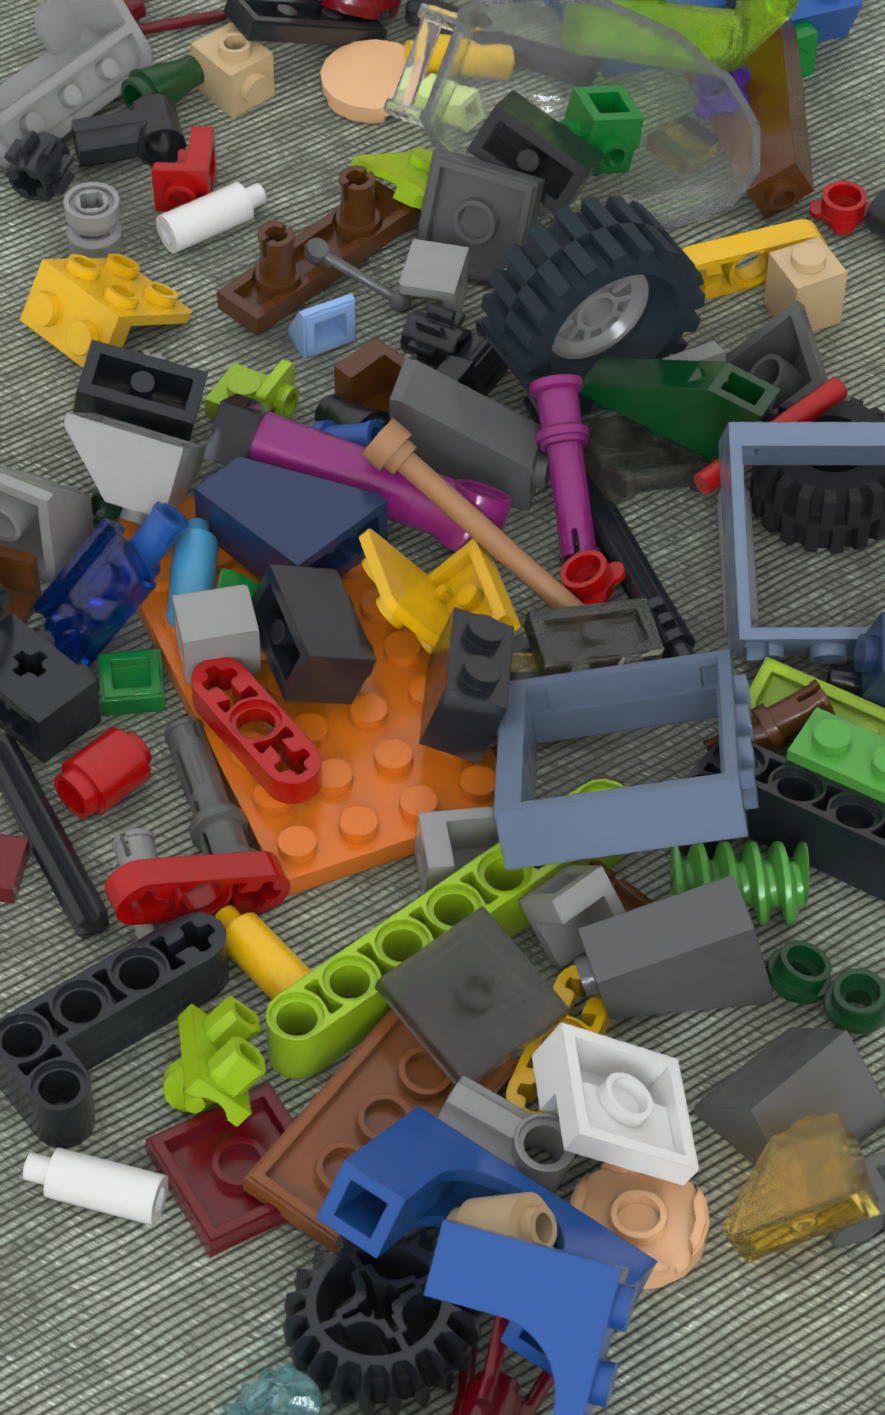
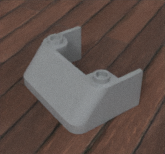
M43 0L38 5L34 15V26L38 37L47 51L0 84V167H10L11 163L4 158V155L16 138L24 141L30 131H35L36 134L50 133L62 138L72 130L71 121L73 119L91 117L121 95V84L124 80L128 79L132 70L152 65L150 45L123 0Z

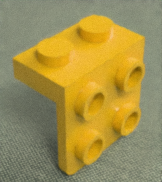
M111 253L108 254L107 258H89L79 254H71L68 258L42 259L20 321L84 368L92 340L123 348L131 326L186 324L192 311L177 299L178 293L165 284L150 280L139 272L140 265L127 256Z
M369 528L359 536L366 556L361 561L367 575L376 584L380 594L376 599L377 607L394 627L400 629L405 625L413 631L420 644L430 655L454 607L474 614L491 616L501 623L514 626V632L521 627L492 555L474 539H471L430 574H426L374 530Z

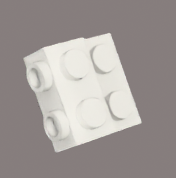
M563 1022L557 1026L532 1054L540 1110L559 1116L565 1151L683 1186L699 1170L677 1058Z

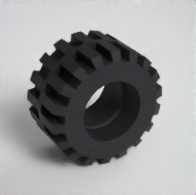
M851 397L849 401L841 400L812 422H885V413L877 407L868 409L863 406L864 401ZM787 401L778 406V414L769 413L764 422H770L795 403ZM752 465L750 482L751 508L755 517H763L762 526L769 533H781L780 541L791 546L797 542L804 545V550L816 553L817 548H827L830 553H843L844 547L851 546L857 550L867 546L868 538L879 540L885 535V465Z

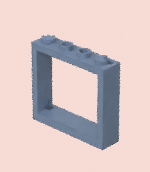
M728 422L718 441L728 649H730L731 656H747V662L756 665H762L766 656L778 662L784 661V656H809V662L825 665L844 662L847 660V656L854 655L859 635L865 634L870 627H752L743 465H885V422Z
M730 649L510 681L508 708L498 728L494 817L505 869L512 870L748 837L747 810L759 808L755 781L756 765L752 744L754 736L750 714L751 700L746 674L734 675ZM718 717L720 774L535 800L537 743Z

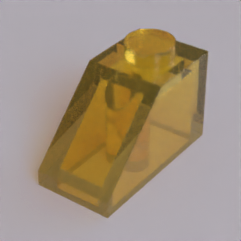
M838 1111L829 1115L815 1114L797 1120L790 1127V1130L770 1137L723 1223L726 1238L748 1263L881 1214L858 1139Z

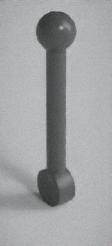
M312 238L305 246L304 255L310 262H326L389 300L391 308L395 311L402 312L410 307V295L401 294L399 290L394 291L329 252V246L323 239Z

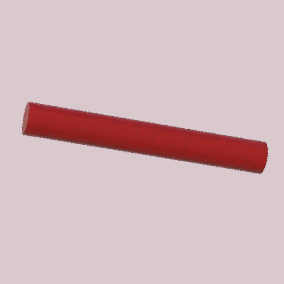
M832 377L770 422H812L846 398L848 395L847 389L840 379ZM719 458L693 477L696 486L705 495L711 494L720 487ZM743 465L744 469H746L750 465Z

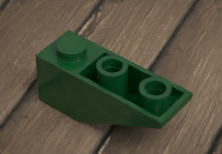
M600 357L583 379L584 387L580 393L593 399L602 408L619 412L646 426L655 435L672 439L699 453L706 461L712 463L719 458L718 441L728 422H764L771 412L781 389L728 362Z

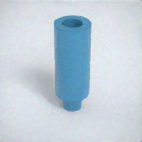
M202 518L187 520L189 527L184 533H181L173 544L167 605V621L173 628H175L173 595L215 589L218 541L209 532L208 522Z

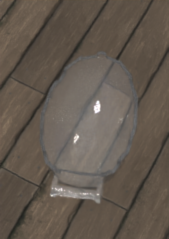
M473 0L459 7L458 13L429 4H421L417 16L422 20L393 99L387 98L383 107L384 112L394 117L424 127L434 148H443L476 158L466 151L495 105L512 90H515L560 122L565 117L573 87L624 85L645 118L642 126L641 143L635 149L629 172L591 176L569 207L574 213H577L581 210L582 199L597 197L605 206L609 195L622 196L628 204L632 200L642 204L665 230H678L732 209L760 174L761 127L733 76L725 70L722 71L700 52V49L681 33L611 0ZM444 28L453 32L426 106L423 109L414 106L441 29ZM540 203L537 217L555 220L554 213Z

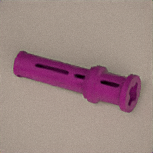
M574 374L550 375L534 380L529 384L530 396L537 399L541 430L535 435L536 445L540 447L542 452L547 453L560 548L559 559L561 562H566L577 553L576 537L579 539L580 552L585 550L598 551L582 449L588 445L590 430L587 425L582 423L578 393L583 390V379Z

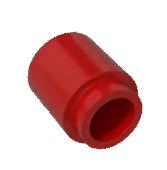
M112 727L62 764V772L54 778L55 790L64 805L77 817L87 819L92 814L103 815L150 779L151 769L149 763L152 761L150 750L136 733L132 731L125 733L119 728Z

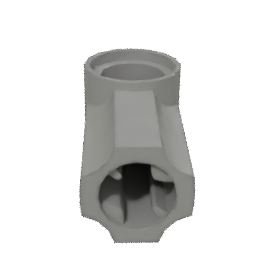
M464 1075L455 1085L438 1116V1119L552 1193L562 1184L575 1157V1153L564 1150L559 1116L551 1113L531 1114ZM529 1147L543 1149L552 1157L554 1163L547 1165L537 1163L527 1155L525 1149Z

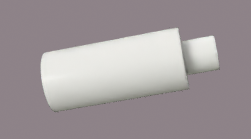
M234 182L158 215L156 218L158 234L168 251L175 254L252 220L254 208L266 204L267 196L259 183L244 188L240 183Z
M60 1147L54 1151L52 1157L30 1152L23 1168V1179L44 1185L43 1192L46 1198L152 1226L158 1222L168 1192L167 1175Z

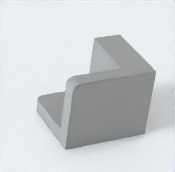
M413 239L399 279V292L412 297L443 301L444 307L461 313L468 292L469 247Z
M236 585L172 596L175 638L186 685L191 684V675L196 666L205 660L228 657L239 661L251 674L258 673L261 670L259 628L248 586Z
M494 807L418 813L414 855L422 895L494 846L497 830Z
M567 865L518 899L553 966H565L585 952L578 928L626 912L602 866Z

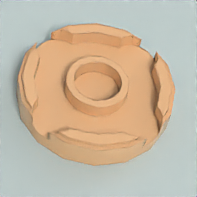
M379 39L362 40L337 48L325 59L320 71V87L322 96L324 95L327 98V105L334 113L355 122L379 124L385 123V116L399 113V119L411 115L412 89L422 82L428 74L422 71L420 63L406 62L404 60L403 45Z
M604 1162L601 1164L600 1170L592 1173L588 1178L586 1174L575 1185L569 1202L570 1205L658 1261L643 1289L661 1288L685 1277L702 1257L710 1226L707 1200L698 1185L696 1190L689 1181L683 1186Z

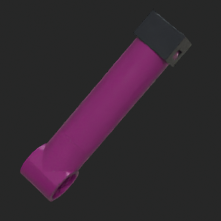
M238 393L221 400L205 450L204 459L226 466L240 456L378 493L387 500L389 520L437 537L436 540L442 545L458 551L473 539L398 471L394 475L385 468L379 472L361 456L366 448L365 446L275 414L276 407ZM439 474L503 531L513 501L509 494L477 481L467 479L455 480Z

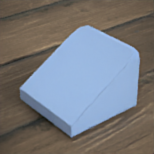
M352 294L298 312L288 327V336L304 359L356 341L355 298Z

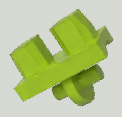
M232 996L226 997L208 1015L191 1004L178 1016L182 1058L170 1064L164 1072L162 1085L165 1099L173 1108L195 1114L205 1111L218 1103L225 1110L228 1121L238 1127L252 1114L249 1088L266 1073L264 1057L255 1046L249 1043L261 1032L259 1017L254 1011Z

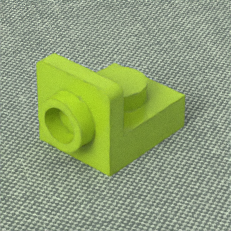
M282 359L269 376L233 363L205 398L206 416L215 419L221 400L238 393L276 407L275 414L290 419L297 407L300 395L299 388L295 387L294 363Z

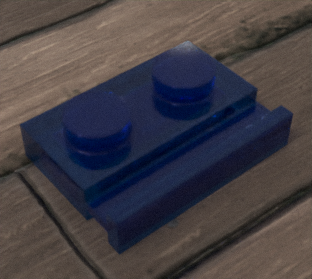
M103 518L33 606L36 613L44 616L46 622L43 627L55 647L74 663L80 661L88 667L92 665L97 659L98 654L102 653L157 585L133 542L125 540L123 524Z

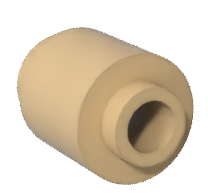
M533 1192L471 1198L466 1200L460 1207L454 1208L446 1219L551 1247L554 1245L557 1237V1224L554 1214L548 1208L545 1201Z

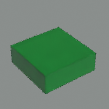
M161 649L98 654L102 716L166 711Z

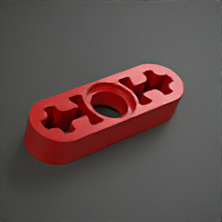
M223 657L205 660L197 665L191 675L192 702L195 710L264 790L275 800L287 804L303 803L313 798L322 786V758L318 748L239 661ZM232 688V701L234 705L230 708V699L223 691ZM251 721H263L274 728L270 734L262 738H249L239 732V729L244 724ZM281 751L283 761L290 768L281 772V758L279 756ZM304 769V773L296 775L295 772Z
M248 851L134 860L117 868L106 880L104 890L120 922L126 925L168 923L190 912H203L215 917L222 908L228 905L234 906L242 915L249 912L259 915L275 908L287 897L290 891V882L277 857L272 852ZM207 883V884L204 885L203 887H201V888H199V889H197V890H195V891L190 892V891L193 890L194 888H196V887H198V886H200V885H202V884Z

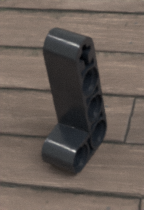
M719 742L713 745L685 778L721 773ZM752 743L756 765L755 781L759 808L747 810L748 837L770 847L773 841H780L784 844L786 852L791 858L799 842H806L810 867L885 901V803L786 760L785 757ZM737 838L703 843L709 860L713 858L720 841H728L732 845ZM690 845L678 846L680 853L687 856Z
M190 912L179 916L0 1019V1090L37 1138L44 1144L54 1148H71L81 1144L91 1135L95 1127V1111L88 1070L178 1019V1016L191 1004L198 1007L216 997L225 989L229 981L226 930L222 922L213 915L203 912ZM29 1054H32V1055L27 1056V1057H19V1056H21V1055H29ZM60 1101H70L64 1105H53Z

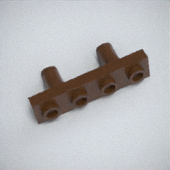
M358 165L345 168L339 175L340 206L295 237L294 230L291 227L286 230V224L279 221L268 222L262 225L257 234L260 248L259 263L217 291L218 309L259 336L345 275L324 261L313 263L305 257V246L312 238L323 239L329 246V252L356 267L417 223V208L393 199L395 192L377 181L374 173L371 171L367 173V168Z

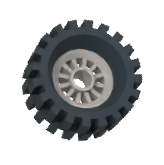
M609 195L605 206L597 197L582 199L580 212L574 213L568 205L554 211L556 222L547 228L538 221L527 230L532 239L523 248L513 243L504 254L510 262L506 270L494 269L488 282L496 292L483 294L481 308L488 316L481 319L483 331L489 337L487 340L529 394V384L542 377L574 374L584 379L600 357L662 359L670 354L674 355L683 352L688 343L683 339L682 335L684 332H696L701 318L694 310L704 307L705 294L699 288V286L704 284L701 273L651 212H648L642 204L635 200L628 204L622 196ZM579 392L581 415H588L591 413L593 403L596 402Z

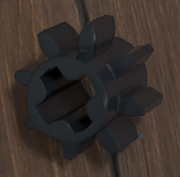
M30 131L24 141L16 138L4 155V158L11 163L5 176L9 178L12 188L20 196L29 200L37 201L43 199L45 202H49L55 192L63 195L75 178V175L68 170L75 160L74 156L70 155L69 148L59 137L50 133L36 134L35 131Z
M430 303L427 314L415 311L408 318L402 331L400 345L403 352L412 355L411 359L437 370L448 355L455 356L472 336V332L461 327L465 314Z

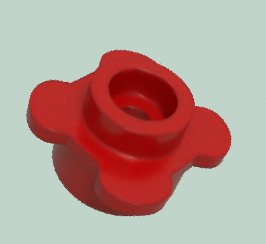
M835 181L824 188L822 200H814L810 203L809 213L815 219L824 220L834 233L849 235L854 232L858 224L865 221V216L871 202H867V193L860 185L850 181Z
M585 550L574 554L563 564L560 571L561 584L591 611L604 607L612 595L615 584L622 582L626 577V570L622 563L612 562L608 564L605 556L596 550Z

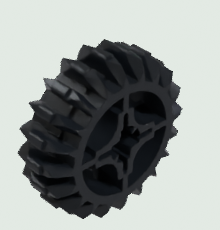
M426 1231L410 1242L406 1241V1236H404L377 1259L340 1234L336 1242V1253L331 1254L315 1248L314 1257L312 1258L313 1269H297L296 1278L294 1279L296 1291L286 1294L284 1309L287 1319H285V1325H283L285 1343L291 1349L292 1365L299 1375H306L308 1387L314 1392L315 1396L329 1391L331 1403L335 1404L338 1411L352 1400L357 1399L359 1411L364 1415H370L377 1403H387L389 1411L394 1415H399L403 1406L402 1401L413 1398L426 1409L430 1401L429 1388L432 1386L451 1393L452 1385L455 1383L453 1371H469V1365L472 1362L471 1348L477 1347L478 1341H480L481 1330L478 1316L481 1315V1311L424 1296L435 1252L432 1239L429 1238ZM353 1296L350 1302L339 1308L340 1305ZM336 1311V1317L331 1319L332 1315ZM436 1320L429 1332L417 1343L410 1346L415 1337L428 1330L427 1323Z

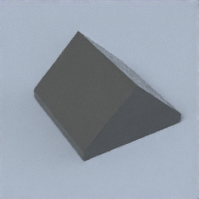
M797 300L726 355V362L781 389L770 413L778 414V406L787 401L797 403L800 397L807 396L828 381L805 306Z
M789 1027L695 1104L694 1114L795 1200L885 1124V1099L847 1030Z

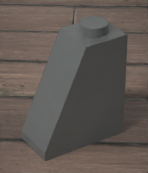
M405 358L390 397V420L395 418L412 434L409 440L417 446L414 453L435 472L455 480L467 479L495 487L513 498L510 508L529 511L536 489H546L550 479L547 453L542 452L540 447L536 445L535 435L541 430L540 425L417 360Z
M734 874L578 928L586 951V955L574 959L587 998L601 994L609 1019L758 1005L774 1000L755 928Z

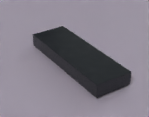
M227 0L223 11L247 41L345 46L355 41L385 40L388 32L378 19L350 16L321 5L322 0Z

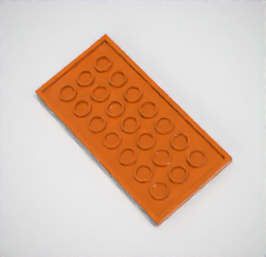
M195 495L185 498L179 512L186 520L196 518ZM122 518L100 524L101 541L112 563L115 560L113 557L115 548L122 540L129 541L141 524ZM173 545L159 562L161 571L152 582H144L131 599L155 649H161L162 664L188 716L192 717V724L196 719H199L205 727L204 730L223 778L226 792L232 804L240 808L246 815L248 821L247 834L255 850L272 852L290 882V891L287 897L414 854L418 813L494 807L497 758L490 746H488L481 762L476 763L419 744L427 664L431 655L423 648L413 631L405 625L400 629L394 627L382 615L376 604V599L380 596L377 586L365 572L362 563H359L340 578L354 604V610L366 637L373 646L377 661L371 675L365 680L352 705L284 701L262 648H260L261 670L258 673L252 674L318 748L321 754L322 786L313 798L298 804L282 803L272 798L203 720L193 706L191 684L186 685L175 638V628L167 621ZM218 547L215 589L222 568L236 571L260 584L261 578ZM232 688L223 691L230 699V708L234 705L232 701ZM251 721L244 724L239 729V732L249 738H262L270 734L274 728L263 721ZM281 751L279 756L281 758V772L290 768L283 761ZM304 769L295 772L296 775L304 773Z

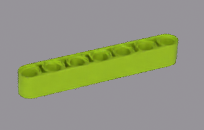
M597 779L581 785L568 795L622 788L624 786L616 781ZM500 842L279 993L269 1003L266 1010L269 1063L276 1072L283 1077L291 1079H305L318 1074L362 1043L409 987L423 997H427L529 925L530 922L518 901L522 896L567 865H588L591 861L597 860L602 861L610 868L621 860L625 854L506 870ZM294 1033H303L304 1035L294 1036V1035H291V1034H294Z

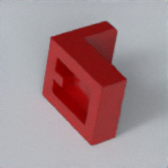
M191 126L188 149H179L177 163L156 162L153 164L151 172L155 209L158 212H168L214 192L217 174L214 127Z

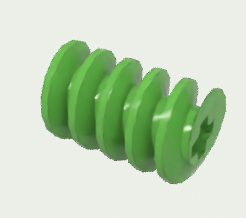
M720 841L718 843L712 860H709L703 843L691 844L686 859H682L678 846L671 847L670 896L734 874L746 907H754L760 926H767L774 907L781 908L787 926H794L800 907H805L808 902L809 854L807 843L799 842L792 860H789L785 846L780 841H773L765 860L762 859L758 845L754 841H747L744 844L738 860H736L728 841Z

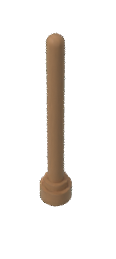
M395 418L390 420L365 448L361 456L379 472L383 468L392 475L398 471L583 637L587 639L597 638L603 630L601 619L414 453L417 446L409 440L412 434Z

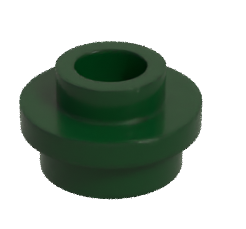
M794 940L786 943L783 947L773 951L765 964L771 987L782 998L790 1002L799 1004L818 1003L824 999V995L827 993L826 988L832 981L830 975L832 966L828 956L820 948L806 941Z
M853 968L842 972L831 981L826 988L827 993L824 995L823 1006L825 1014L832 1024L841 1030H847L848 1033L853 1034L872 1033L885 1025V982L879 975L867 969ZM850 1003H860L865 1007L852 1006Z

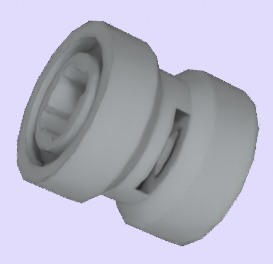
M85 182L72 187L65 194L63 201L64 216L68 223L66 230L67 245L70 252L89 258H107L108 254H117L123 245V229L119 221L121 206L118 192L110 185L102 182Z

